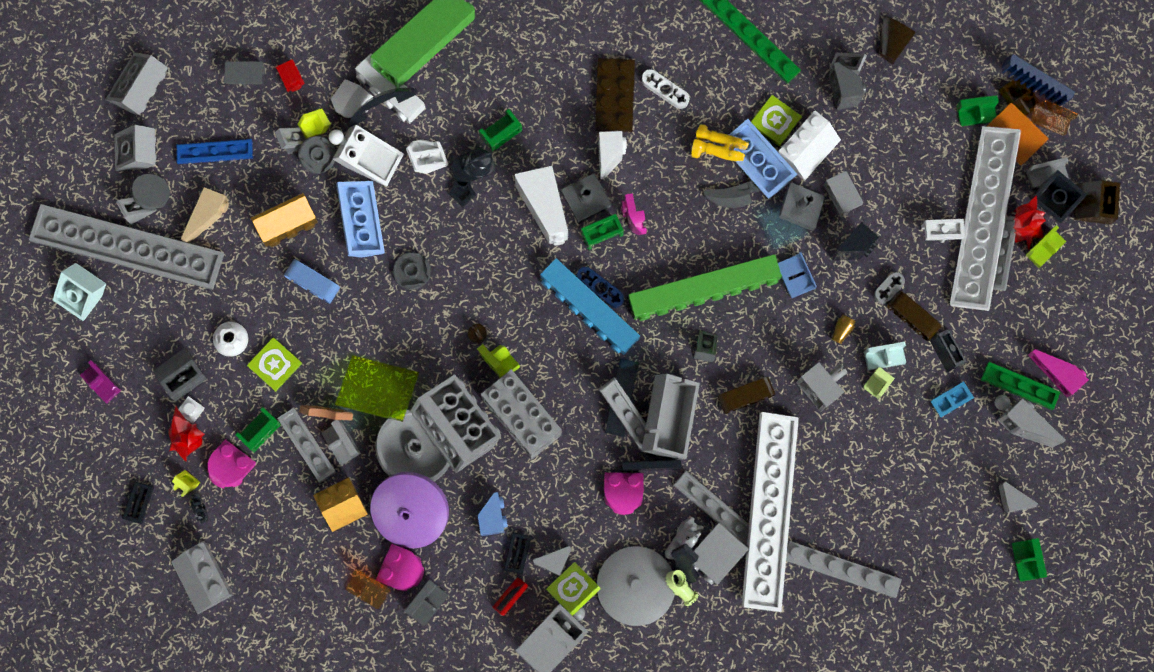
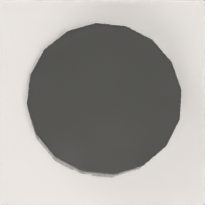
M313 136L307 138L299 147V162L310 173L320 174L327 172L335 163V160H333L335 148L330 140L324 137Z
M143 174L133 182L131 195H133L135 203L147 210H155L156 208L164 207L168 202L170 189L166 181L154 174Z
M408 252L402 254L395 262L393 275L395 281L401 287L407 290H416L422 288L428 282L431 276V267L428 260L421 254Z

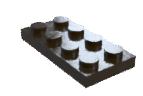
M598 58L595 131L633 132L635 60Z

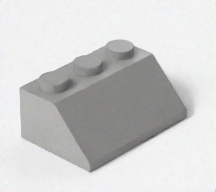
M134 52L106 97V100L132 114L140 115L146 109V103L149 98L155 94L157 85L166 76L165 72L168 67L152 55Z
M201 542L172 561L197 614L233 596L207 543Z

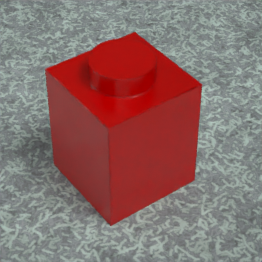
M293 59L276 67L288 92L297 91L304 85V81Z

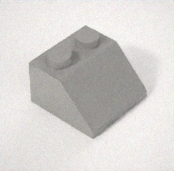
M133 125L114 134L116 171L147 169L155 165L156 137L154 128Z

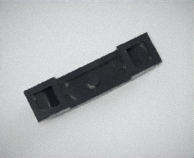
M405 87L377 94L366 101L355 112L347 125L350 128L366 120L368 117L366 111L395 97L398 103H401L415 96L418 91L416 88Z
M620 358L616 380L629 399L632 400L639 362ZM610 407L605 433L624 437L626 429Z

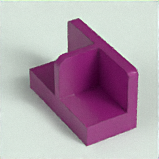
M90 360L88 362L90 367L80 376L107 404L122 390L95 362Z

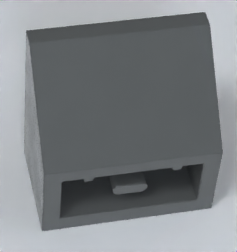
M186 348L153 370L160 384L174 401L179 400L208 379Z

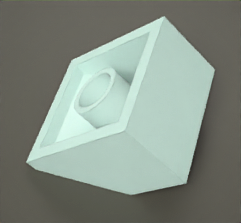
M74 263L61 272L53 301L84 321L102 297L106 283L77 263Z

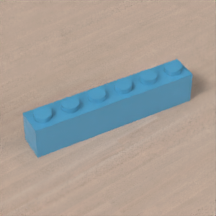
M557 258L540 274L542 285L548 290L550 288L554 290L556 298L561 302H567L570 305L568 307L570 311L575 315H581L584 318L582 320L584 324L589 328L594 327L598 331L596 333L598 337L603 341L608 340L612 344L610 347L617 354L621 352L624 355L639 340L640 335Z

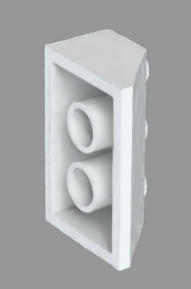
M814 111L778 153L793 168L797 175L805 181L841 139L830 122L817 111Z

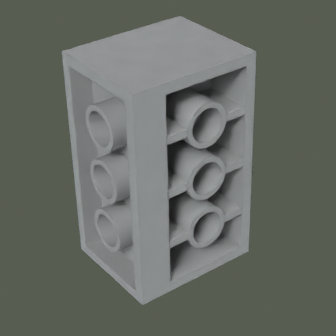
M512 369L481 393L484 404L531 460L561 436L562 429Z
M455 374L417 398L410 411L456 473L493 449L501 438L499 429L492 425L487 413L480 409L476 398L468 393L464 382L457 378Z

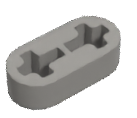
M897 272L889 275L874 292L876 302L879 304L889 302L905 284L903 275ZM891 278H899L898 283L900 285L896 284L893 288L889 286L893 282ZM886 289H888L889 292L886 294L887 299H881L879 297V291L884 292Z

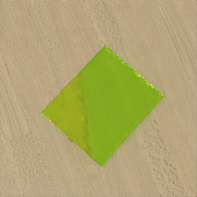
M352 355L345 377L342 379L343 383L335 405L403 422L410 400L413 397L412 394L419 372Z

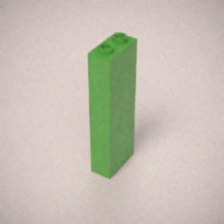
M464 0L431 1L370 56L371 67L396 88H400L474 20L475 9L473 5Z

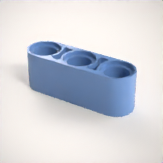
M295 259L284 273L287 279L290 281L292 279L295 284L305 290H310V293L322 300L325 299V302L329 304L340 289L337 284Z

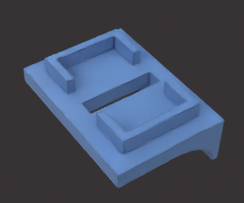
M801 252L778 263L781 277L791 299L816 289V283ZM804 271V275L789 281V277Z

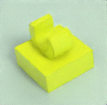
M186 470L176 475L172 480L175 484L173 490L178 488L183 490L182 497L194 490L200 483Z

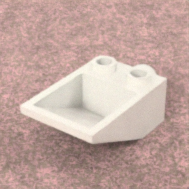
M358 125L350 127L345 137L340 130H333L329 134V140L332 144H340L333 160L384 186L388 185L404 155L402 152ZM350 151L353 152V155L351 157L349 156Z

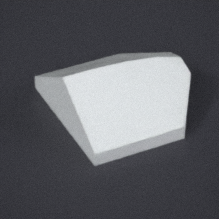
M345 79L331 98V101L337 113L345 118H352L355 112L373 96L360 85Z
M412 141L406 148L415 172L427 174L448 166L444 151L438 141Z

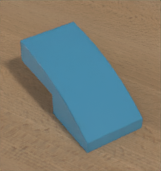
M962 382L933 399L931 403L939 416L943 417L974 397L966 384Z

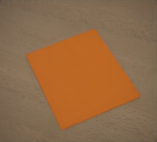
M1010 103L987 126L1020 129L1021 134L1016 162L1019 165L1024 164L1048 140V137L1013 103Z

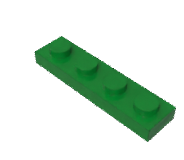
M991 362L986 364L981 377L983 382L1050 410L1055 408L1060 395L1058 390Z

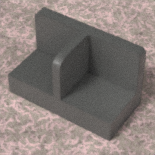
M225 61V84H242L244 88H247L248 84H262L263 75H265L263 62Z
M429 580L406 608L405 612L425 626L447 599L448 594Z

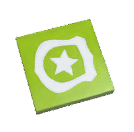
M771 95L751 123L761 134L780 147L802 116Z
M273 337L247 366L276 392L302 363Z
M574 562L546 590L573 616L601 588Z

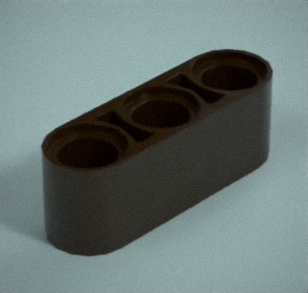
M898 291L887 304V308L890 311L893 310V313L904 323L907 322L908 326L919 336L922 335V338L926 341H930L941 328V324L902 291Z
M765 377L724 392L717 397L724 414H728L731 410H739L747 407L748 404H755L765 400L766 397L771 398L776 394L769 377Z

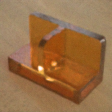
M1046 100L1035 105L1031 122L1064 136L1067 134L1071 120L1077 118L1078 113Z
M356 568L346 590L372 607L380 609L391 589Z

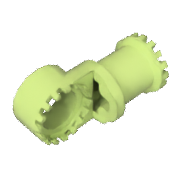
M681 570L671 571L666 574V585L684 601L686 606L692 605L699 595L688 586L685 574ZM674 574L678 577V584H675L673 581Z

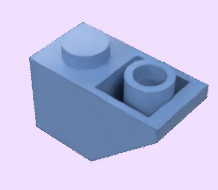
M498 492L493 493L478 514L481 536L504 533V528L508 527L506 516H502L501 508H505L503 496L499 497Z

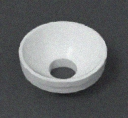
M226 322L215 330L213 343L216 350L222 355L236 356L247 347L248 333L242 325L235 322ZM232 332L234 334L232 342L224 341L223 336L225 333Z

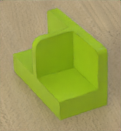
M1057 225L1026 254L1038 268L1066 242L1056 232L1059 228Z
M483 344L477 348L484 361L499 378L511 369L515 372L520 368L519 363L510 355L504 345H499L491 352Z

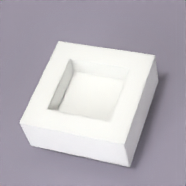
M188 396L180 406L179 411L184 418L194 423L205 408Z

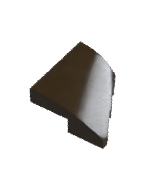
M885 16L882 21L878 55L893 65L916 32L906 25Z
M1020 79L1012 80L1000 88L999 92L1008 104L1013 103L1027 116L1040 107L1038 99L1035 96V92H1033L1032 86L1026 88V82L1021 85Z

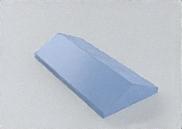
M749 119L729 134L749 143L746 150L734 148L735 151L745 155L743 161L735 162L768 199L782 190L797 175L793 168Z
M373 181L337 182L336 186L348 256L362 258L384 254Z

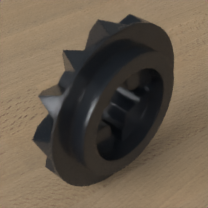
M198 493L192 494L190 503L197 521L204 524L208 522L204 501Z

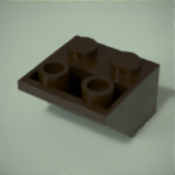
M1100 180L1076 184L1087 195L1074 209L1073 220L1111 225L1118 219L1121 183Z

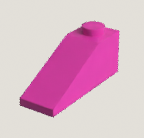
M1036 349L1028 354L1067 398L1089 380L1081 368H1077L1066 361Z

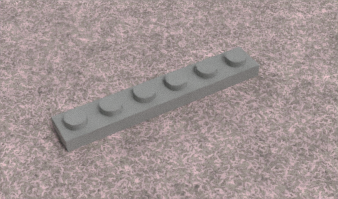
M789 541L787 546V562L893 598L897 597L902 580L900 578Z

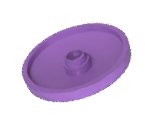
M414 472L393 474L381 482L372 496L371 516L377 530L388 541L405 548L427 546L442 534L449 518L447 499L441 488L430 478Z

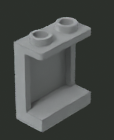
M717 523L694 550L699 556L697 562L694 563L695 570L702 571L705 574L703 578L709 584L715 583L718 585L749 549L725 527Z

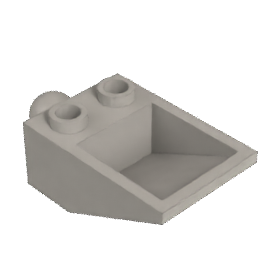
M999 395L995 399L996 408L1006 411L998 421L1011 434L1052 448L1065 441L1034 410L1033 404L1028 400L1022 398L1010 405V399L1006 395Z
M559 604L515 652L536 672H551L588 633L578 622L585 617L584 608L581 607L572 616Z

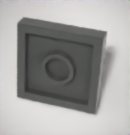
M595 173L561 189L578 224L612 207Z
M790 182L779 218L814 231L825 196Z

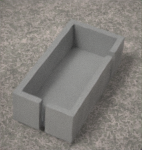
M670 374L655 375L645 428L648 434H644L641 451L674 460L687 458L700 383Z

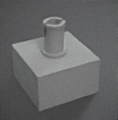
M817 363L796 382L820 412L844 393L836 383L847 374L846 369L838 373L843 368L841 364H838L837 367L828 373L820 363Z

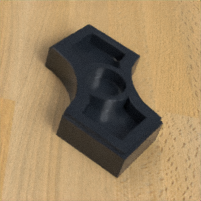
M454 176L455 184L449 195L463 208L476 196V193L471 187V182L460 181Z
M686 543L673 549L670 554L676 562V567L673 571L681 570L685 574L688 585L698 581L699 574L695 570L694 563L697 562L699 556ZM674 574L673 577L679 581L677 575Z

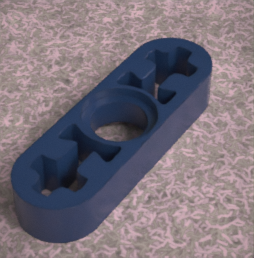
M582 267L578 270L577 278L602 301L612 308L622 306L624 295L621 291L589 267ZM588 272L590 279L593 280L594 277L597 279L592 283V286H589L591 281L588 279L582 280L581 273L585 274ZM603 283L606 289L604 292L599 293L595 290V285ZM609 288L612 290L610 291L611 295L614 297L619 295V303H612V298L607 295V298L604 297L608 293Z

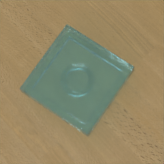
M782 205L758 215V219L773 250L808 236L806 228L779 218Z

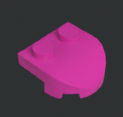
M633 193L626 194L621 206L622 217H626L628 227L633 233L637 235L646 234V226L643 227V222L645 221L644 210L636 212Z
M225 439L209 458L207 467L208 477L214 485L220 488L237 487L253 469L256 462Z
M605 472L604 501L606 505L613 509L614 513L620 515L631 514L641 506L644 492L643 473Z
M391 544L376 581L400 591H407V589L413 586L416 587L424 575L421 558L404 548Z

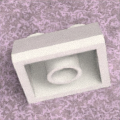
M622 131L599 132L600 179H605L621 162L622 155L626 154V137H622Z

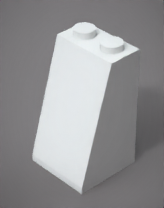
M552 166L515 174L516 188L548 243H553L554 245L564 244L565 240H568V229Z

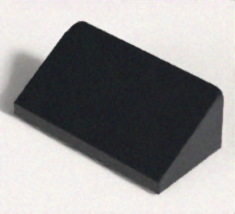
M949 329L934 335L930 339V343L946 372L967 363Z

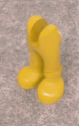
M700 124L696 133L697 139H694L692 146V157L699 158L703 152H706V154H712L730 161H743L745 155L735 151L734 148L746 150L749 143L735 136L718 133L717 131L711 132L706 125ZM705 140H710V142H714V143L716 142V143L722 144V145H724V146H718V145H714V144H712V143H706V142H703V141H705Z

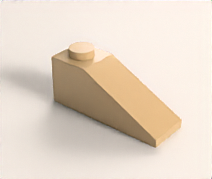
M205 187L203 188L181 237L183 242H192L217 221L222 213H226L229 202L225 195Z

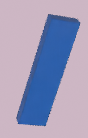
M252 139L177 144V164L253 159Z

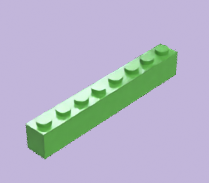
M771 255L628 295V300L634 320L644 321L653 314L662 316L668 314V310H684L687 308L686 305L693 303L694 306L704 304L705 300L712 299V301L720 300L726 294L731 296L738 295L744 289L753 291L759 289V285L767 284V286L777 284L782 275L776 256Z

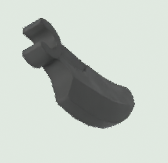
M751 180L730 188L706 189L703 194L706 199L718 206L738 208L751 204L752 199L749 194L760 192L761 190L755 187L754 182Z

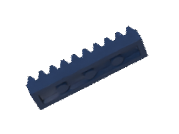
M1014 54L1004 60L1001 66L1002 73L1008 71V77L1014 75V80L1020 79L1021 85L1026 82V88L1032 86L1033 92L1039 90V95L1045 94L1046 100L1051 97V103L1057 101L1058 107L1071 100L1075 94V91Z

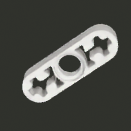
M646 70L643 73L642 83L646 88L678 109H683L688 105L689 95L687 92L654 70ZM651 75L654 76L653 80H654L655 82H657V83H658L659 80L661 81V82H659L657 88H655V86H656V83H655V82H653V81L647 82V77H646V76H648V77H650ZM667 85L671 91L668 94H664L660 91L661 86ZM681 96H683L684 102L681 101L680 103H678L677 97L680 98Z

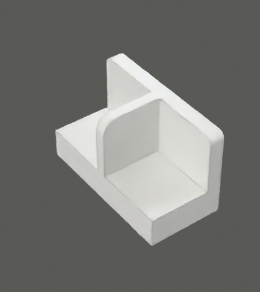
M964 219L925 220L921 225V229H925L926 240H940V243H943L945 240L965 238Z

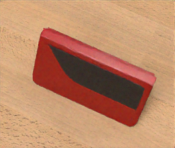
M517 577L494 604L493 609L502 616H505L528 588V585Z

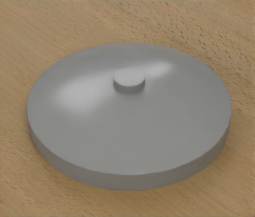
M404 410L394 414L383 424L376 438L375 449L380 466L388 476L400 472H414L422 474L435 482L446 472L450 464L410 412L411 410Z
M627 547L615 552L604 562L597 578V585L601 588L597 594L603 609L616 621L630 626L647 625L658 620L667 612L674 599L675 594L666 585L667 582H665L666 574L671 572L672 569L660 554L645 547Z

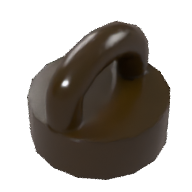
M473 324L469 328L468 337L471 342L479 344L485 341L487 331L483 325Z

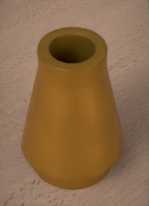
M842 315L837 320L831 339L842 344L855 328L854 324L856 321Z

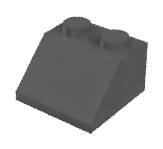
M838 62L834 63L828 77L836 110L858 106L864 93H866L865 83L861 82L859 75Z

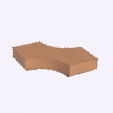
M301 405L299 413L307 416L325 417L334 420H352L353 418L352 412L321 406Z

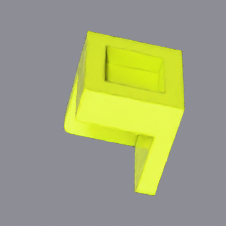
M322 109L302 115L298 122V126L306 139L326 133L331 125Z

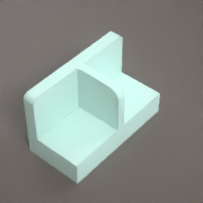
M905 342L867 348L864 351L867 370L906 364L903 348L906 346Z

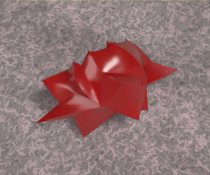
M1037 195L1029 203L1021 205L1014 210L1016 212L1013 227L1016 230L1014 232L1016 233L1015 243L1026 240L1028 250H1030L1034 238H1043L1041 225L1046 221L1043 218L1045 212L1037 210Z
M176 406L169 428L171 441L169 451H177L187 461V456L202 445V437L205 434L197 428V424L189 423Z

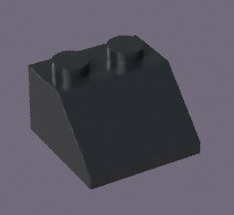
M1057 170L1042 183L1030 199L1032 200L1037 195V205L1059 223H1062L1087 194Z
M861 222L836 249L831 259L860 260L863 256L868 257L878 245L876 241L879 236Z

